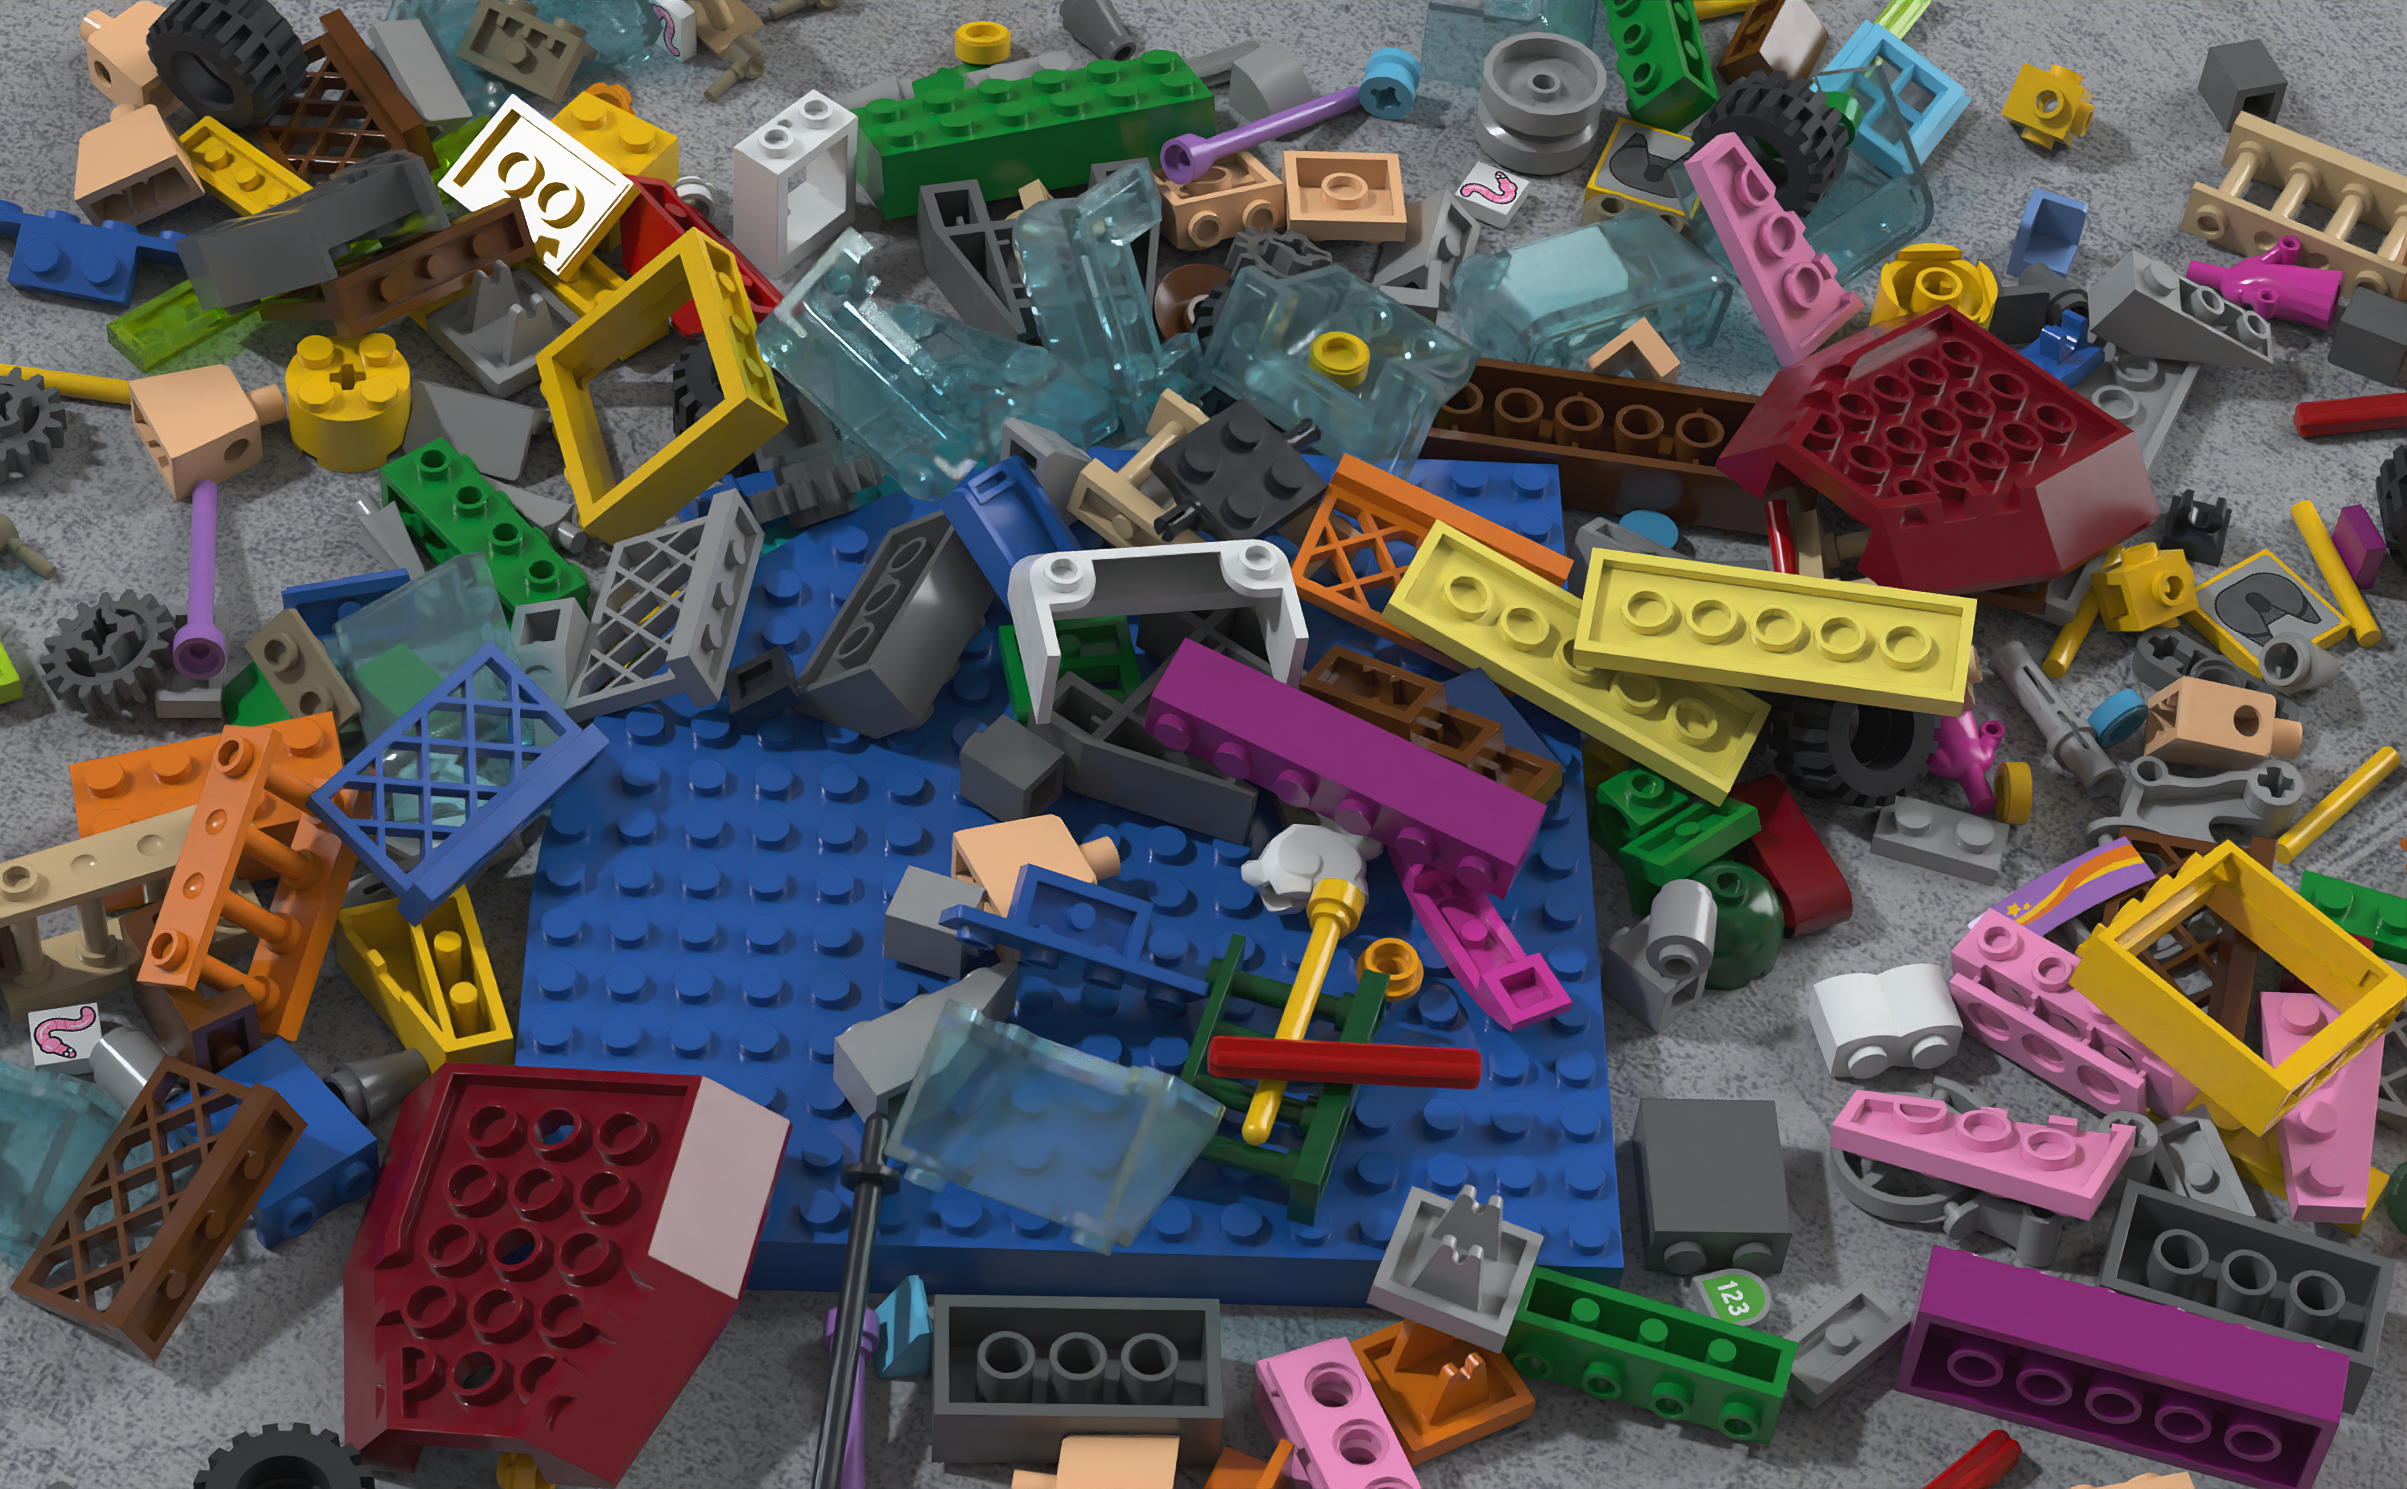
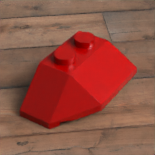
M622 173L623 176L632 181L641 190V193L619 218L622 264L632 276L694 226L734 254L757 327L759 329H767L768 326L785 328L792 325L796 318L793 305L721 231L697 209L686 204L677 195L678 191L666 180ZM691 298L670 315L672 326L682 335L695 340L704 334L694 298Z

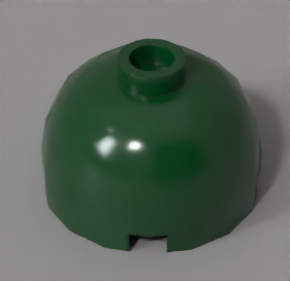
M1713 860L1684 878L1705 885L1711 891L1718 909L1713 960L1711 967L1708 969L1704 988L1707 990L1734 991L1746 987L1749 978L1756 977L1763 971V978L1773 970L1782 947L1784 916L1782 903L1768 879L1752 867L1732 860Z

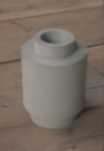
M1689 879L1673 880L1665 884L1661 888L1660 893L1653 899L1646 959L1654 970L1667 978L1687 980L1705 973L1711 967L1718 909L1711 891L1705 885Z
M118 1027L105 1034L96 1043L89 1057V1065L94 1070L96 1083L127 1112L163 1057L169 1055L146 1033L133 1031L129 1027ZM180 1081L175 1083L161 1105L163 1114H165L164 1105L188 1091L190 1085Z

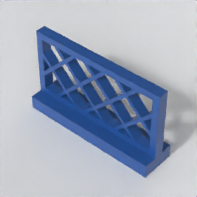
M490 640L308 798L305 805L401 899L396 910L416 928L590 771L611 741L592 723L582 730ZM486 665L506 684L507 701L474 699L473 676ZM461 687V697H451ZM434 710L460 712L462 714V740L430 738L428 715ZM474 714L506 716L508 744L475 741ZM520 718L541 719L560 738L549 747L521 745ZM416 726V736H406ZM389 749L417 752L418 780L383 777V754ZM429 753L463 755L464 783L430 781ZM476 757L509 759L510 782L505 787L477 785ZM522 760L533 761L522 771ZM371 765V776L360 775ZM343 789L371 791L372 820L349 818L331 799ZM384 792L418 795L419 823L385 821ZM431 796L465 799V822L460 827L433 825ZM477 800H489L478 810ZM367 835H373V841ZM385 836L419 838L420 863L406 874L386 855ZM432 840H444L433 850Z

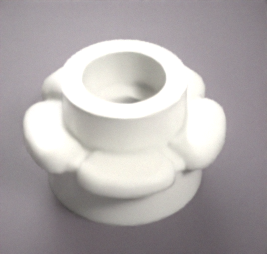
M686 176L679 178L671 185L678 191L677 195L686 204L697 209L710 222L713 220L715 215L714 205L718 202V193L711 183L704 184L699 177Z

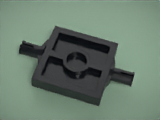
M1243 397L1157 454L1149 469L1171 491L1177 506L1154 520L1156 533L1160 535L1164 532L1161 539L1166 542L1173 541L1175 537L1193 525L1213 536L1218 542L1250 539L1263 540L1320 501L1329 487L1300 455L1301 451L1321 439L1322 435L1318 424L1310 428L1314 420L1307 417L1285 433H1280Z

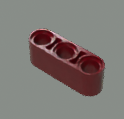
M1768 774L1732 785L1727 797L1756 807L1761 831L1733 847V861L1752 867L1768 879L1783 906L1784 938H1794L1849 921L1852 916L1853 905L1848 884L1781 780L1773 774Z

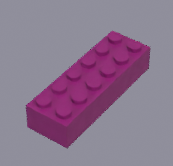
M1933 1245L1910 1319L1911 1323L1905 1339L1894 1388L1895 1391L2257 1489H2312L2340 1424L2350 1355L2327 1350L2315 1343L2297 1342L2256 1331L2244 1324H2230L2192 1314L2176 1306L2159 1305L2117 1294L2105 1287H2091L2057 1278L2037 1269L2020 1268L1982 1258L1970 1251L1952 1250Z

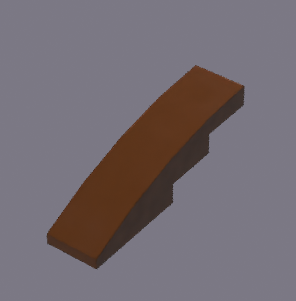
M1335 644L1299 682L1300 691L1540 803L1545 804L1562 785L1561 764L1504 744L1503 725L1447 704L1445 684Z

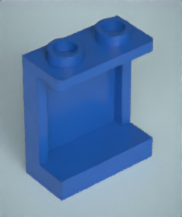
M280 1036L216 1073L218 1076L252 1088L255 1082L277 1090L308 1124L251 1212L256 1224L257 1240L266 1250L272 1249L286 1239H293L303 1235L313 1226L315 1221L344 1203L359 1200L375 1184L380 1170L377 1139ZM191 1089L164 1105V1112L168 1113L193 1102ZM239 1104L210 1115L213 1135L224 1131L238 1110ZM196 1121L167 1133L169 1147L173 1151L199 1141Z

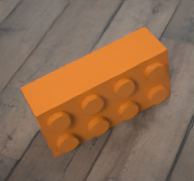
M332 711L255 726L274 728L282 733L272 762L311 785L314 777L331 778L345 766ZM221 734L69 764L80 839L198 804ZM263 789L252 821L256 829L291 848L303 811ZM240 855L236 867L237 881L248 878L251 883L281 876L280 873L248 855ZM142 885L103 896L106 913L145 904Z

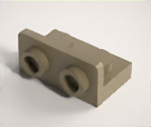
M481 0L457 48L455 56L559 106L582 58L584 57L594 62L599 52L584 41L587 31L556 16L552 25L538 19L536 15L539 9L524 0H505L504 2L500 0Z
M283 609L244 645L293 719L332 711L341 746L357 744L373 730V727L362 712V704L359 697L346 684L327 656L324 645L313 635L296 609Z

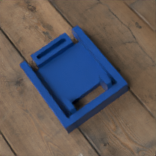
M1018 455L1010 456L942 499L941 506L945 516L1010 614L1011 610L1007 596L1011 570L1019 560L1038 554L1084 551L1026 461Z

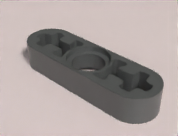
M2156 627L2146 630L2140 636L2132 659V670L2140 681L2159 692L2179 678L2186 676L2187 671L2191 670L2189 677L2271 694L2276 699L2275 718L2298 721V707L2289 696L2275 691L2264 681L2182 633L2170 628Z

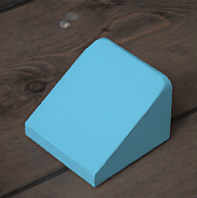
M919 1275L908 1276L875 1310L879 1316V1348L872 1354L875 1372L879 1378L928 1373V1368H931L933 1330L923 1280H919Z

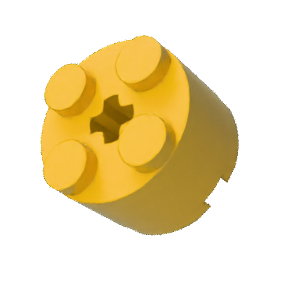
M1920 243L1907 246L1898 251L1895 260L1889 264L1886 262L1882 268L1869 327L1883 320L1949 304L1979 326H1984L1988 331L1998 294L1997 282L1990 269L1980 260H1978L1976 267L1961 259L1963 250L1939 243Z
M384 333L361 335L355 339H339L338 335L328 337L311 335L302 339L297 345V354L290 361L285 374L290 437L295 449L302 456L303 449L308 454L317 458V466L334 472H364L388 463V454L396 450L400 445L403 451V444L412 410L409 367L405 358L396 349L395 340Z

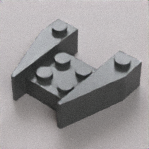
M405 149L376 154L330 174L331 181L249 217L225 220L174 242L202 310L225 308L227 315H233L262 302L260 298L333 280L339 276L332 260L352 251L349 243L379 239L381 247L402 241L417 233L439 231L451 227L423 157Z
M1147 157L1091 164L1087 204L1084 210L990 221L977 179L920 186L916 236L929 278L1013 382L1022 381L1026 339L1124 326L1134 357L1147 352L1162 198Z
M1249 607L1141 614L1135 645L1163 663L1123 704L1068 671L1056 683L1050 723L1036 724L1033 707L1030 709L1027 729L1065 752L1063 785L1073 792L1239 845H1244L1248 841L1259 790L1246 783V779L1232 778L1221 772L1216 765L1191 753L1172 750L1164 746L1156 737L1143 730L1151 695L1185 637L1274 678L1258 617ZM1302 668L1300 681L1308 673L1304 668Z

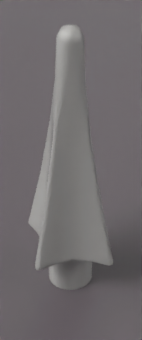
M480 474L495 491L501 490L508 495L514 504L516 512L532 528L539 527L546 534L554 550L562 546L575 554L585 547L588 539L587 533L572 524L573 504L539 496Z
M365 496L359 499L353 506V512L362 526L360 536L356 542L386 569L406 568L410 575L412 594L440 626L444 628L452 624V617L424 569L396 501H392L386 507L381 508L373 496Z

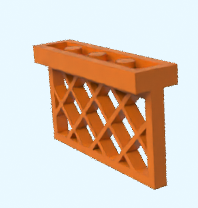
M1344 453L1328 484L1329 487L1320 501L1318 510L1291 567V573L1298 598L1455 672L1464 674L1473 669L1380 618L1382 613L1370 608L1363 592L1389 585L1393 594L1410 566L1396 568L1385 543L1398 539L1415 547L1418 552L1436 519L1560 588L1565 583L1574 560L1352 455ZM1332 509L1358 520L1364 534L1339 541L1328 519ZM1321 536L1325 545L1315 548ZM1371 547L1382 572L1356 579L1345 554ZM1331 558L1342 584L1326 588L1302 575L1307 564ZM1493 681L1504 695L1511 698L1515 696L1516 693Z

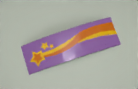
M2124 836L2063 863L2026 884L1991 908L2036 934L2043 936L2094 905L2157 877ZM1987 911L1967 925L1970 930Z

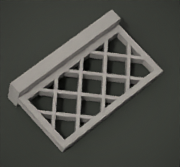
M736 488L714 494L708 516L622 540L614 544L564 707L566 714L575 723L684 692L687 693L696 708L720 701L765 537L764 531ZM696 542H700L687 556L683 555ZM648 557L630 572L632 561ZM669 565H674V567H672L654 584L651 585L649 583L663 570H665ZM689 580L687 587L674 598L670 596ZM639 592L641 594L620 613H617V610L636 593ZM657 606H662L659 611L641 626L636 625ZM675 622H677L675 629H673L668 635H666L662 640L658 638ZM623 635H629L606 656L604 655L605 651ZM646 647L650 648L647 653L628 669L624 667ZM667 663L669 666L667 673L650 677L662 665ZM612 676L616 677V679L602 691L593 693L599 687H601L606 681H608Z

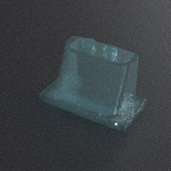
M1146 162L1125 164L1079 197L1036 202L1017 217L1012 230V245L1019 266V274L1027 292L1036 322L1037 333L1041 338L1051 371L1061 381L1116 397L1128 438H1147L1150 436L1145 432L1160 395L1167 388L1191 404L1213 388L1196 332L1178 333L1160 345L1131 249V241L1163 220Z
M1337 264L1278 280L1251 265L1240 268L1196 375L1236 400L1245 397L1263 417L1286 431L1297 425L1304 418L1313 419L1314 422L1310 428L1318 424L1322 436L1318 442L1310 446L1337 463L1340 462L1344 453H1347L1407 481L1438 410L1466 386L1482 352ZM1340 331L1355 335L1364 341L1370 351L1369 367L1365 380L1354 388L1344 389L1308 367L1310 346L1315 338L1327 332Z

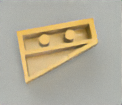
M463 884L416 928L396 910L401 902L400 898L340 910L334 927L337 963L407 1050L415 1048L421 1053L427 1063L430 1075L445 1062L515 1066L513 1035L466 884Z

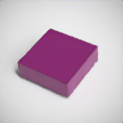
M2362 504L2342 507L2331 539L2358 590L2371 589L2387 545Z

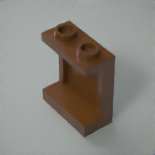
M165 898L146 903L134 912L118 918L134 1002L170 1057L216 1074L262 1046L255 1002L243 984L204 1001L196 987L194 991L145 986L136 981L146 954L148 942L152 937Z

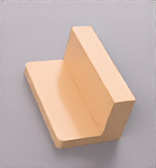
M1642 317L1586 360L1585 372L1617 376L1628 368L1636 379L1677 384L1681 362L1646 318Z

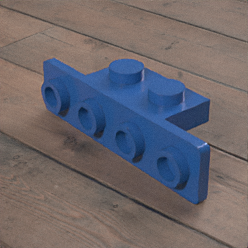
M0 200V235L18 238L7 280L13 288L129 309L141 260L184 268L174 242L184 239L189 235L175 231H161L160 237L138 234L139 230L136 227L115 220H104L102 227L82 224L78 216L53 209L46 210L44 216L23 213L21 206L9 201Z
M1030 863L1020 866L1007 918L963 904L942 910L938 924L956 930L955 940L962 944L984 950H995L996 944L1019 950V960L1030 966L1046 970H1058L1059 965L1063 964L1082 970V980L1093 986L1110 990H1121L1122 985L1126 984L1146 991L1144 1000L1156 1006L1183 1010L1185 1003L1206 999L1209 996L1210 983L1139 961L1153 903Z

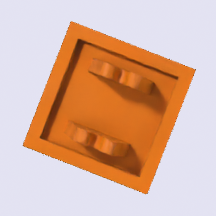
M1407 1318L1349 1342L1411 1468L1533 1416L1536 1400L1503 1351L1498 1354Z

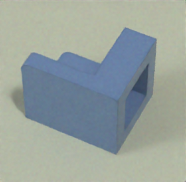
M2034 188L2018 227L2006 273L2020 277L2021 273L2028 266L2034 263H2044L2051 271L2066 279L2077 253L2089 209L2088 205Z

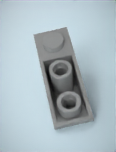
M2133 249L2088 290L2090 332L2135 356L2258 369H2269L2273 365L2270 323L2266 322L2256 312L2246 311L2225 300L2210 287L2200 286L2179 275L2164 262L2154 261Z
M575 597L515 606L506 655L564 711L590 622ZM520 718L521 745L549 747L560 738L541 719ZM590 719L577 722L576 724L584 730L589 726ZM522 760V771L533 761Z
M1013 957L990 968H978L969 973L963 980L937 992L918 995L908 1001L903 1007L875 1020L858 1022L843 1034L834 1038L833 1080L864 1123L872 1113L882 1112L891 1119L893 1130L936 1110L1015 1008L1018 963Z

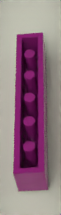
M1186 637L1150 698L1143 731L1156 737L1164 746L1172 750L1191 753L1216 765L1221 772L1232 778L1246 779L1276 793L1281 800L1289 805L1306 807L1336 821L1341 828L1351 834L1366 835L1397 850L1401 856L1411 862L1430 865L1457 878L1464 886L1473 891L1487 892L1502 900H1505L1536 840L1547 805Z

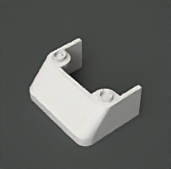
M1250 539L1056 552L1027 556L1019 560L1011 570L1007 596L1036 724L1050 723L1061 659L1053 620L1255 606L1274 679L1298 689L1309 635L1288 559L1278 547L1269 542Z

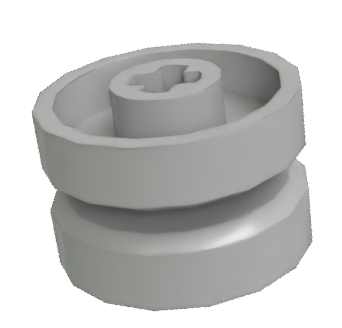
M1530 32L1512 35L1495 44L1484 59L1481 91L1475 120L1474 134L1482 150L1501 165L1518 172L1539 175L1567 172L1586 162L1596 148L1600 112L1603 108L1607 72L1599 57L1581 42L1560 34Z

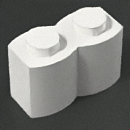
M1934 964L1904 965L1878 975L1852 973L1828 978L1813 985L1807 1012L1830 1075L1836 1077L1853 1076L1857 1079H1868L1879 1075L1893 1065L1898 1067H1917L1920 1069L1938 1067L1957 1055L1964 1028L1941 969L1938 965Z

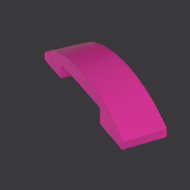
M1386 845L1402 887L1431 942L1462 987L1491 1018L1513 1032L1571 1010V999L1540 953L1527 957L1485 893L1467 888L1457 878L1430 865L1411 862L1401 856L1397 850Z

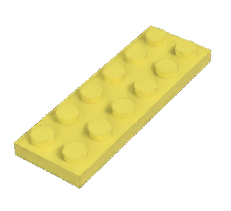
M1436 519L1380 618L1473 670L1481 667L1492 681L1720 807L1728 795L1772 706L1739 687L1574 665L1573 648L1583 600Z
M1593 547L1573 648V664L1961 718L1977 599Z

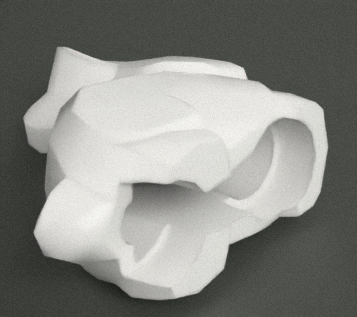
M1316 813L1321 821L1320 826L1291 825L1267 844L1258 860H1248L1241 866L1242 880L1260 892L1265 907L1270 914H1295L1307 908L1314 886L1317 882L1326 878L1343 879L1354 884L1363 893L1366 905L1369 903L1368 885L1365 880L1367 872L1365 861H1371L1381 855L1384 844L1366 835L1351 834L1341 828L1336 821Z

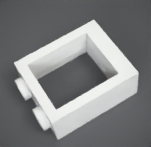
M814 89L734 146L733 244L753 265L775 279L781 277L855 221L858 116ZM806 166V181L788 194V178Z

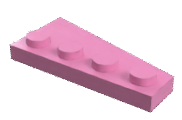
M1735 132L1717 135L1684 163L1688 175L1781 367H1789L1807 358L1860 311L1864 304L1854 291L1845 292L1834 278L1838 269L1826 253H1815L1802 235L1806 229L1805 225L1794 211L1786 212L1782 209L1774 198L1775 185Z
M2259 992L2254 1005V1013L2263 1060L2275 1069L2339 1017L2342 1012L2319 994ZM2385 1034L2275 1124L2292 1221L2360 1223L2366 1208Z
M1856 1090L1832 1124L1830 1147L1854 1153L1866 1160L1882 1161L1917 1171L1928 1178L1944 1179L1983 1190L1994 1197L2011 1198L2049 1209L2060 1216L2077 1217L2090 1221L2134 1150L2137 1126L2112 1123L2111 1134L2077 1130V1118L2049 1115L2048 1126L2009 1121V1109L1981 1106L1980 1110H1972L1964 1114L1947 1113L1945 1102L1940 1100Z

